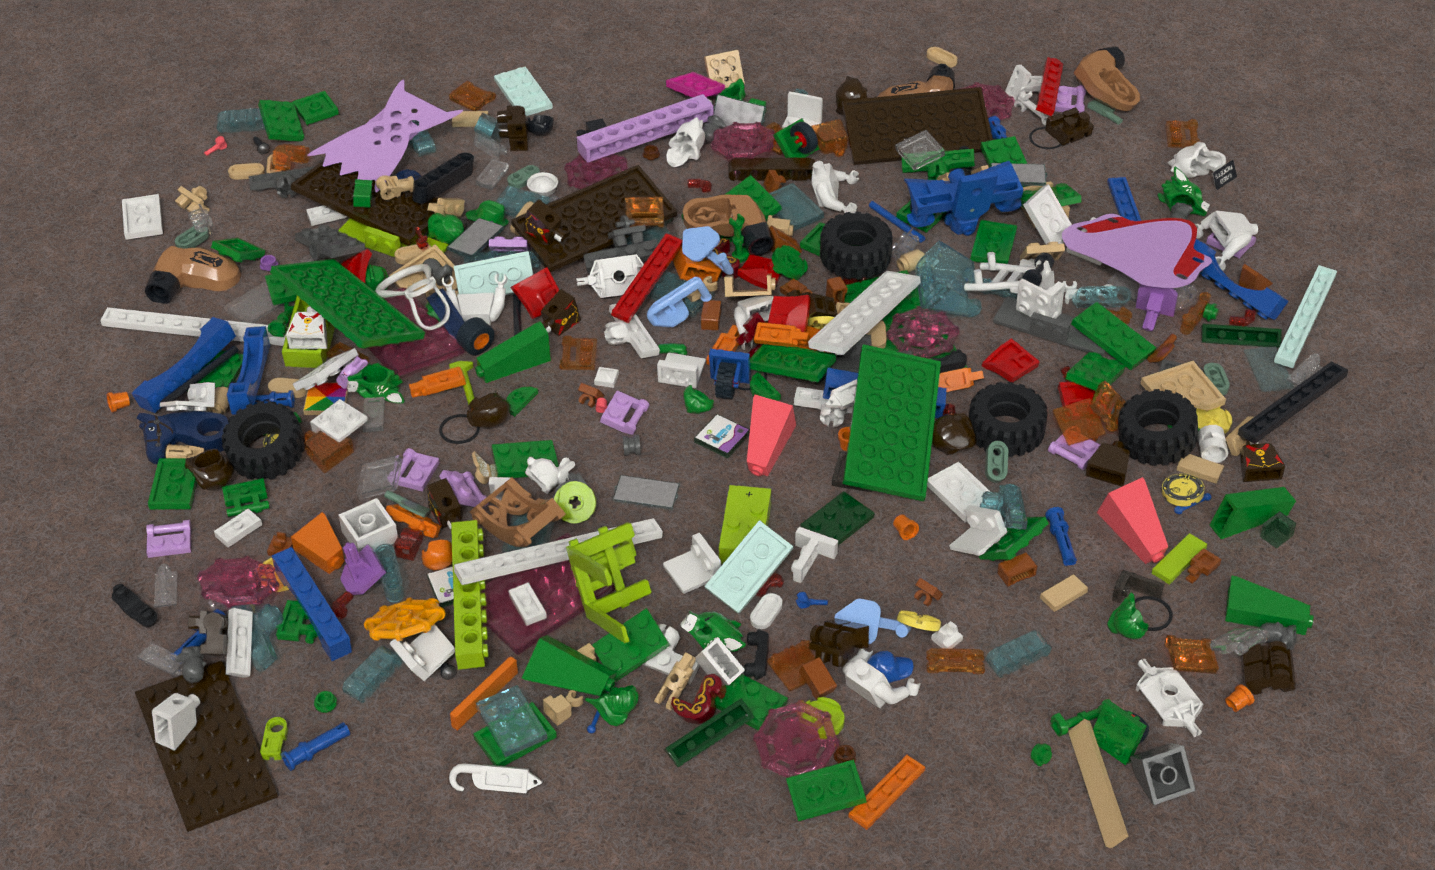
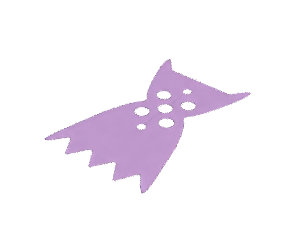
M401 80L386 104L382 120L355 128L315 149L307 156L326 154L323 163L324 167L341 162L340 175L358 171L357 179L375 180L376 182L380 176L391 175L403 157L411 133L420 132L459 115L463 110L445 112L404 91V80ZM417 109L418 112L412 113L411 110ZM393 111H400L402 115L399 118H392L391 113ZM411 120L419 121L417 127H410L408 123ZM394 123L402 125V128L399 130H392L390 127ZM382 126L384 131L377 134L373 132V128ZM394 135H399L402 138L398 143H394L390 139ZM381 141V144L375 145L374 142ZM375 183V192H378L380 189L377 188Z

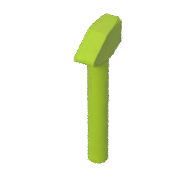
M457 361L449 364V369L461 367L466 381V385H463L469 405L475 398L467 371L474 368L473 362Z

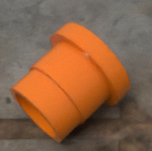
M127 392L107 393V402L111 412H116L117 409L130 406Z
M843 427L838 432L840 447L844 451H847L850 427Z
M905 515L897 516L893 522V526L897 529L899 536L903 540L915 537L919 531V525Z
M1239 684L1235 687V691L1225 699V702L1229 707L1233 708L1234 712H1238L1246 705L1250 706L1253 704L1255 699L1246 686Z

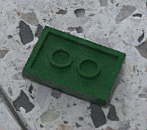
M843 491L801 523L800 527L838 540V545H840L872 520L875 513Z

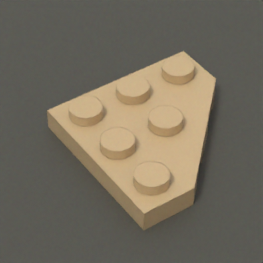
M433 245L389 275L391 276L414 265L423 264L428 258H434L442 266L448 264L452 267V277L454 280L452 289L458 291L454 271L455 265L436 245ZM417 272L397 280L394 284L401 291H405L409 286L427 277L423 272ZM423 285V286H421V287L415 289L414 291L419 290V289L423 288V287L426 286V285Z
M1194 361L1141 378L1140 384L1145 390L1150 392L1154 391V389H1160V391H1165L1166 389L1171 390L1174 394L1177 392L1183 395V398L1186 397L1191 401L1195 408L1208 411L1223 406L1226 402V398Z

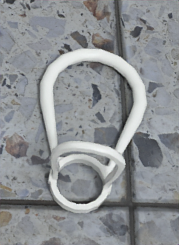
M418 264L405 268L386 278L375 290L382 298L405 295L409 299L418 325L423 329H437L449 319V304L437 288L436 280L433 276L431 277L432 270L428 264ZM417 272H425L427 277L409 286L405 291L385 290L397 280ZM423 285H426V286H424L423 288L414 291L415 289H417V288H419V287H421V286H423ZM433 288L444 303L446 314L444 319L438 324L425 326L417 314L412 297L419 296Z

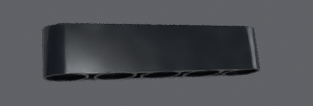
M466 152L460 153L416 179L413 183L412 200L416 203H426L471 176L473 173L474 156Z

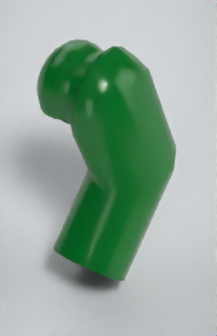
M666 343L658 345L660 354L677 353L687 355V347L684 344Z

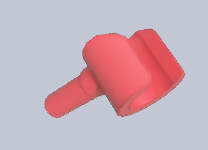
M223 136L215 139L216 145L204 152L206 156L215 150L227 148Z
M598 398L596 411L604 413L607 408V400L605 398Z

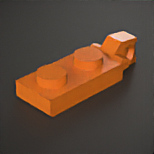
M758 322L754 336L755 343L798 347V344L809 345L808 341L811 339L809 333L801 332V329L796 328V326Z
M732 325L728 333H721L712 349L735 352L739 345L735 340L739 336L737 326ZM709 355L707 356V359H706V364H708V365H710V364H709Z
M455 367L422 376V380L409 384L412 398L466 385V381L461 367Z
M962 368L940 373L938 387L947 388L946 392L969 388L974 385L973 380L984 378L983 371L971 372V368Z
M399 504L386 506L385 510L392 516L391 518L394 521L405 522L409 524L408 527L411 529L422 530L427 537L438 538L441 525L432 522V519L412 513L399 506Z

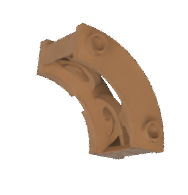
M513 477L470 511L472 519L477 520L478 525L481 524L503 542L516 547L530 545L532 543L530 539L549 522L558 521L566 515L553 498L548 500L540 498L537 500L531 499V494L522 488ZM503 491L504 494L500 501L496 496ZM489 502L497 506H488L490 512L493 513L491 515L482 508ZM528 513V522L517 526H508L507 514L522 515Z

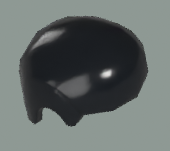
M535 115L532 121L528 118L527 129L536 136L548 135L553 129L554 118L546 115Z

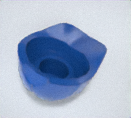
M880 651L867 660L869 665L885 675L889 683L907 678L913 672L914 666L910 658L896 657L889 651Z

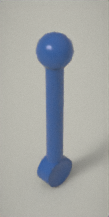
M1205 493L1202 500L1198 503L1205 500L1210 501L1212 498L1211 494ZM1191 503V506H1176L1174 512L1182 514L1184 510L1198 503Z
M596 711L591 725L587 727V731L590 734L596 731L595 725L600 716L598 711Z

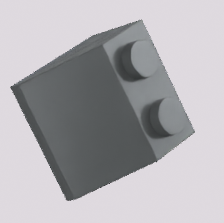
M1169 743L1130 756L1135 777L1153 805L1196 791L1183 745Z

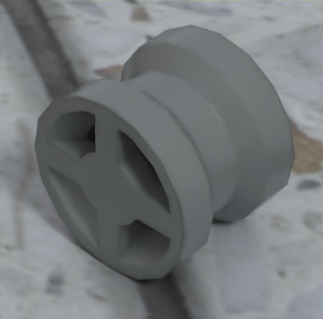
M634 435L633 437L623 436L624 456H629L630 453L641 455L639 435Z

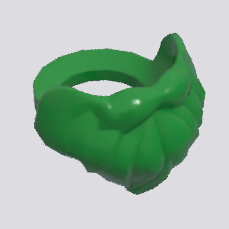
M688 385L683 393L684 403L688 413L700 414L713 408V399L710 400L701 391L692 389V385Z

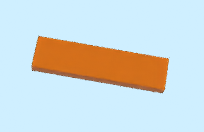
M510 656L450 713L451 725L454 729L458 731L518 674L516 659Z
M906 755L866 795L867 803L856 805L849 812L848 817L868 830L925 771V766Z

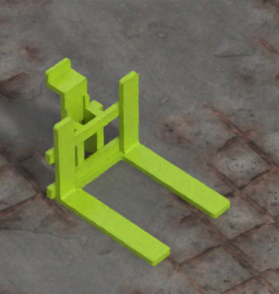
M629 522L609 531L607 526H603L598 529L599 535L580 543L575 538L568 541L569 546L566 547L571 570H573L576 587H578L586 617L624 643L629 642L625 626L606 613L619 607L623 609L629 606L630 602L651 594L650 585L646 579L628 587H625L620 570L634 564V557L636 556L632 541L635 534L632 524ZM616 544H619V545H620V546H618V547H616V548H613V546L616 545ZM614 583L616 592L596 600L593 591Z

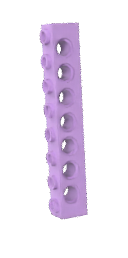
M702 94L578 136V152L588 163L675 133L683 123L690 122L696 117L699 120H703V123L707 122L708 117L713 115V104Z

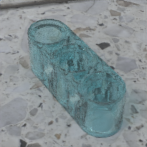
M259 108L226 110L219 112L217 115L216 129L220 133L265 130Z
M482 112L473 131L490 138L497 124V119Z
M411 120L417 126L419 125V121ZM427 129L420 131L409 140L410 144H413L412 147L416 154H419L418 157L436 152L434 141Z
M1084 286L1073 294L1072 302L1079 308H1089L1096 302L1103 307H1122L1131 299L1132 294L1129 288L1124 286ZM1080 293L1086 296V301H1082L1079 298ZM1098 293L1105 296V301L1098 298ZM1117 293L1124 296V301L1118 299Z
M390 544L379 545L375 553L386 571L381 577L385 598L391 603L400 602L404 598L405 593L395 550Z
M1031 631L991 650L987 654L985 661L997 676L1002 678L1004 677L1003 674L1008 675L1021 669L1023 665L1027 666L1040 660L1042 656H1048L1052 647L1038 631Z
M380 646L345 680L342 687L343 692L364 703L366 701L364 699L366 697L369 698L380 687L379 684L381 682L384 683L395 672L394 669L401 666V657L389 648Z

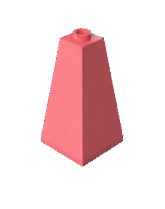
M754 395L747 454V465L752 474L768 476L796 427L793 405Z
M1142 477L1108 493L1097 514L1145 564L1151 561L1157 563L1165 557L1164 553L1168 549V544L1144 478Z

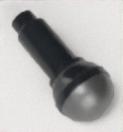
M255 136L253 141L257 146V151L260 154H267L270 150L269 145Z
M446 661L439 667L443 679L450 680L456 674L454 666L447 664Z

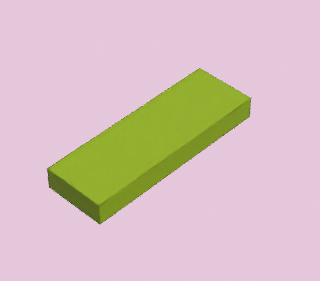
M1189 533L1152 569L1151 574L1170 585L1190 565L1191 559L1203 548H1207V543Z

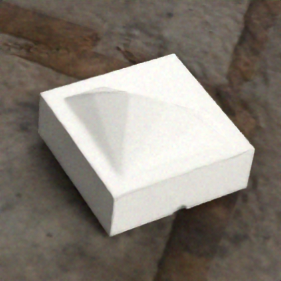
M599 367L594 384L614 388L619 371L617 369Z

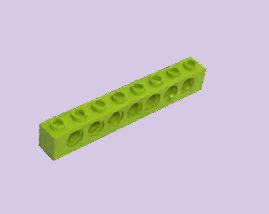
M477 520L452 522L454 629L458 670L485 667V657H489L488 645L484 644V640H488L487 627H483V623H487L486 610H483L482 607L486 606V595L482 593V590L486 589L485 580L461 585L454 572L455 564L484 557L483 544H480V541H484L483 529L478 528Z

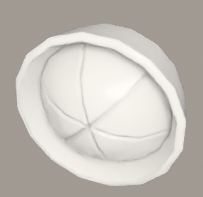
M545 172L536 173L527 180L530 192L538 197L552 195L558 185L557 177Z

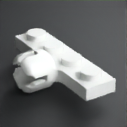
M616 304L610 305V307H609V312H610V313H612V310H613V308L615 307ZM636 314L629 323L613 317L615 321L605 325L607 328L604 334L608 344L618 345L629 342L640 358L659 355V347Z
M797 387L794 405L820 409V420L827 427H829L830 421H834L833 428L840 426L844 421L845 414L852 413L853 405L843 410L825 407L829 399L823 398V390Z
M659 624L658 626L669 641L670 646L642 665L669 675L676 661L680 662L683 657L674 652L680 635L674 628L669 626L668 629H665V624ZM696 661L692 667L694 671L688 680V684H691L700 667Z

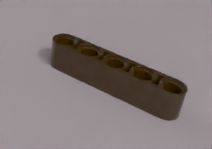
M733 158L728 164V177L731 181H743L751 175L756 181H765L768 171L776 170L778 176H784L786 181H812L813 164L816 161L812 158Z

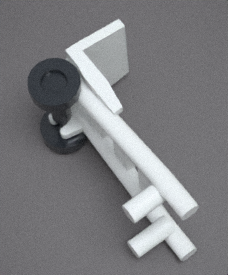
M989 252L987 253L988 263H981L980 269L974 270L975 283H965L964 290L988 291L1010 289L1012 293H1018V279L1022 274H1024L1022 279L1048 290L1049 287L1055 285L1054 271H1051L1054 259L1049 253L1043 252L1035 258V267L996 263L995 253ZM981 270L999 271L991 283H983ZM1009 272H1013L1007 281L1002 282Z

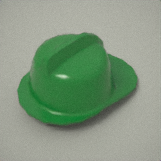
M492 200L482 202L478 209L470 210L465 214L466 218L477 221L480 218L502 227L508 225L509 222L505 218V206Z
M369 264L366 269L365 284L375 291L377 286L388 278V275L383 267Z

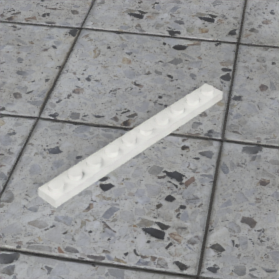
M107 307L100 321L102 326L200 337V328L210 319ZM228 321L236 335L233 339L234 341L244 342L243 337L247 327L266 326L270 344L284 345L286 335L284 337L271 335L268 332V325Z
M654 518L631 523L635 534L632 538L633 544L662 538L663 531ZM596 531L455 564L454 572L461 585L566 561L569 560L566 547L569 546L568 541L577 538L580 543L599 535V532ZM616 544V545L613 546V548H616V547H618V546H620V545H619V544Z

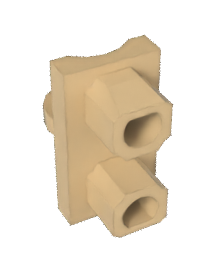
M182 186L178 189L181 195L175 202L181 208H186L193 216L196 217L201 211L207 213L210 210L204 205L203 200L207 199V191L204 187L198 186L193 188L191 192Z

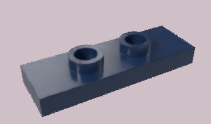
M442 288L439 291L443 294L450 307L449 319L443 326L456 346H458L457 333L465 322ZM435 292L426 297L439 320L442 321L446 314V308L441 298Z

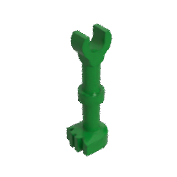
M737 214L736 221L732 218L729 219V224L734 229L732 240L735 245V251L732 252V256L739 259L740 263L747 261L750 254L745 247L742 248L744 238L741 235V228L745 218Z
M289 303L284 304V312L278 315L277 320L271 321L268 325V332L271 335L277 337H284L286 335L287 323L290 320V316H292L294 306H289Z
M1110 699L1104 700L1097 709L1079 712L1077 716L1066 720L1060 713L1054 714L1050 720L1051 727L1059 737L1066 735L1069 728L1076 726L1082 720L1091 721L1098 718L1104 703Z

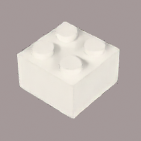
M377 498L339 514L342 533L349 543L356 545L358 553L367 544L376 552L398 542L396 524Z

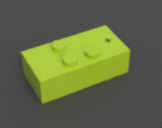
M299 296L296 298L289 327L295 313L306 312L309 307ZM325 319L327 349H290L286 336L282 348L285 366L317 368L326 362L335 327Z
M729 485L719 543V559L721 564L728 559L759 520L768 526L771 509L770 488Z

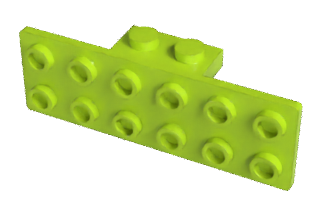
M351 218L338 230L365 243L366 248L395 257L394 253L397 249L408 246L401 243L398 236L366 226ZM421 236L411 244L426 243L431 247L436 245L443 253L449 248L448 244L426 236Z

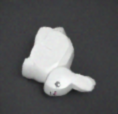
M529 457L525 473L542 488L544 493L548 494L557 485L569 480L568 472L573 469L575 463L566 457L562 459L559 467H556L551 460Z

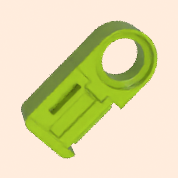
M281 717L271 718L266 723L260 751L263 760H269L270 757H274V760L282 759L281 749L283 741H286L288 727L286 720ZM276 725L283 726V729L279 732L271 731Z

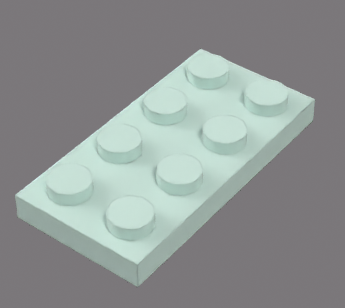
M520 67L494 76V81L511 105L523 106L526 116L553 108L552 102L526 67Z
M529 251L454 266L459 294L494 293L495 295L496 287H498V283L495 281L497 273L499 274V282L504 280V274L508 278L506 284H504V288H506L505 295L515 294L510 287L533 275Z
M759 520L708 581L705 589L737 614H740L793 550V546Z

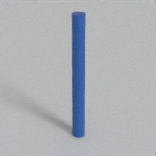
M874 201L869 203L871 209L920 243L925 241V236Z

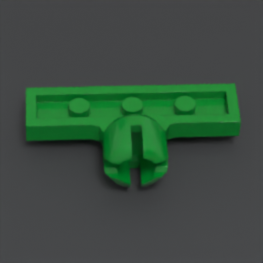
M974 149L902 155L903 173L927 171L928 180H937V177L949 173V170L953 168L975 166Z

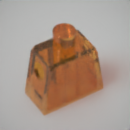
M841 119L811 126L816 133L819 150L824 155L834 152L839 157L844 154L845 149H847V133Z
M309 430L304 435L307 456L323 473L328 472L354 453L352 439L346 437L341 442H337L322 431L314 433L312 430Z

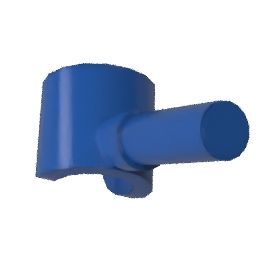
M805 592L797 594L798 599H796V603L801 609L807 608L810 605L828 604V600L809 599Z

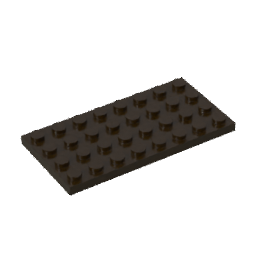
M982 87L842 101L853 165L902 160V155L959 150L962 146H967L969 149H974V153L982 152L980 148L981 142L993 140Z
M322 161L291 183L292 191L361 224L398 236L400 242L408 246L428 232V219L435 213L429 211L428 206L429 203H437L438 198L435 197L426 203H416L412 200L413 192L410 191L401 192V196L385 200L381 197L380 190L375 192V180H372L370 208L353 207L355 179L358 178L359 172L355 171L340 175L341 162L324 167V161Z
M636 165L546 204L562 219L560 229L566 232L567 236L561 243L554 238L549 244H545L525 233L523 229L526 213L511 219V225L524 240L528 241V247L545 268L547 267L550 272H553L584 258L583 255L597 252L613 245V238L609 239L608 233L613 230L622 229L621 227L616 228L615 225L616 222H620L621 216L626 215L629 220L634 219L635 224L630 225V227L645 225L647 230L676 217L677 210L643 169Z
M222 660L205 666L203 678L199 682L189 683L184 679L183 675L135 692L187 832L278 798L274 784L230 679L226 674ZM174 693L185 697L194 694L200 700V705L195 709L197 722L194 728L175 750L156 743L152 710Z

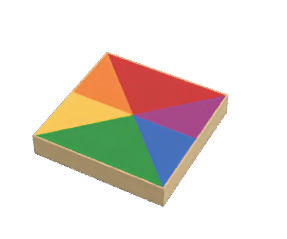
M322 383L318 386L316 384L307 391L303 409L304 415H320L339 399L346 403L348 397L347 389H343L338 383Z

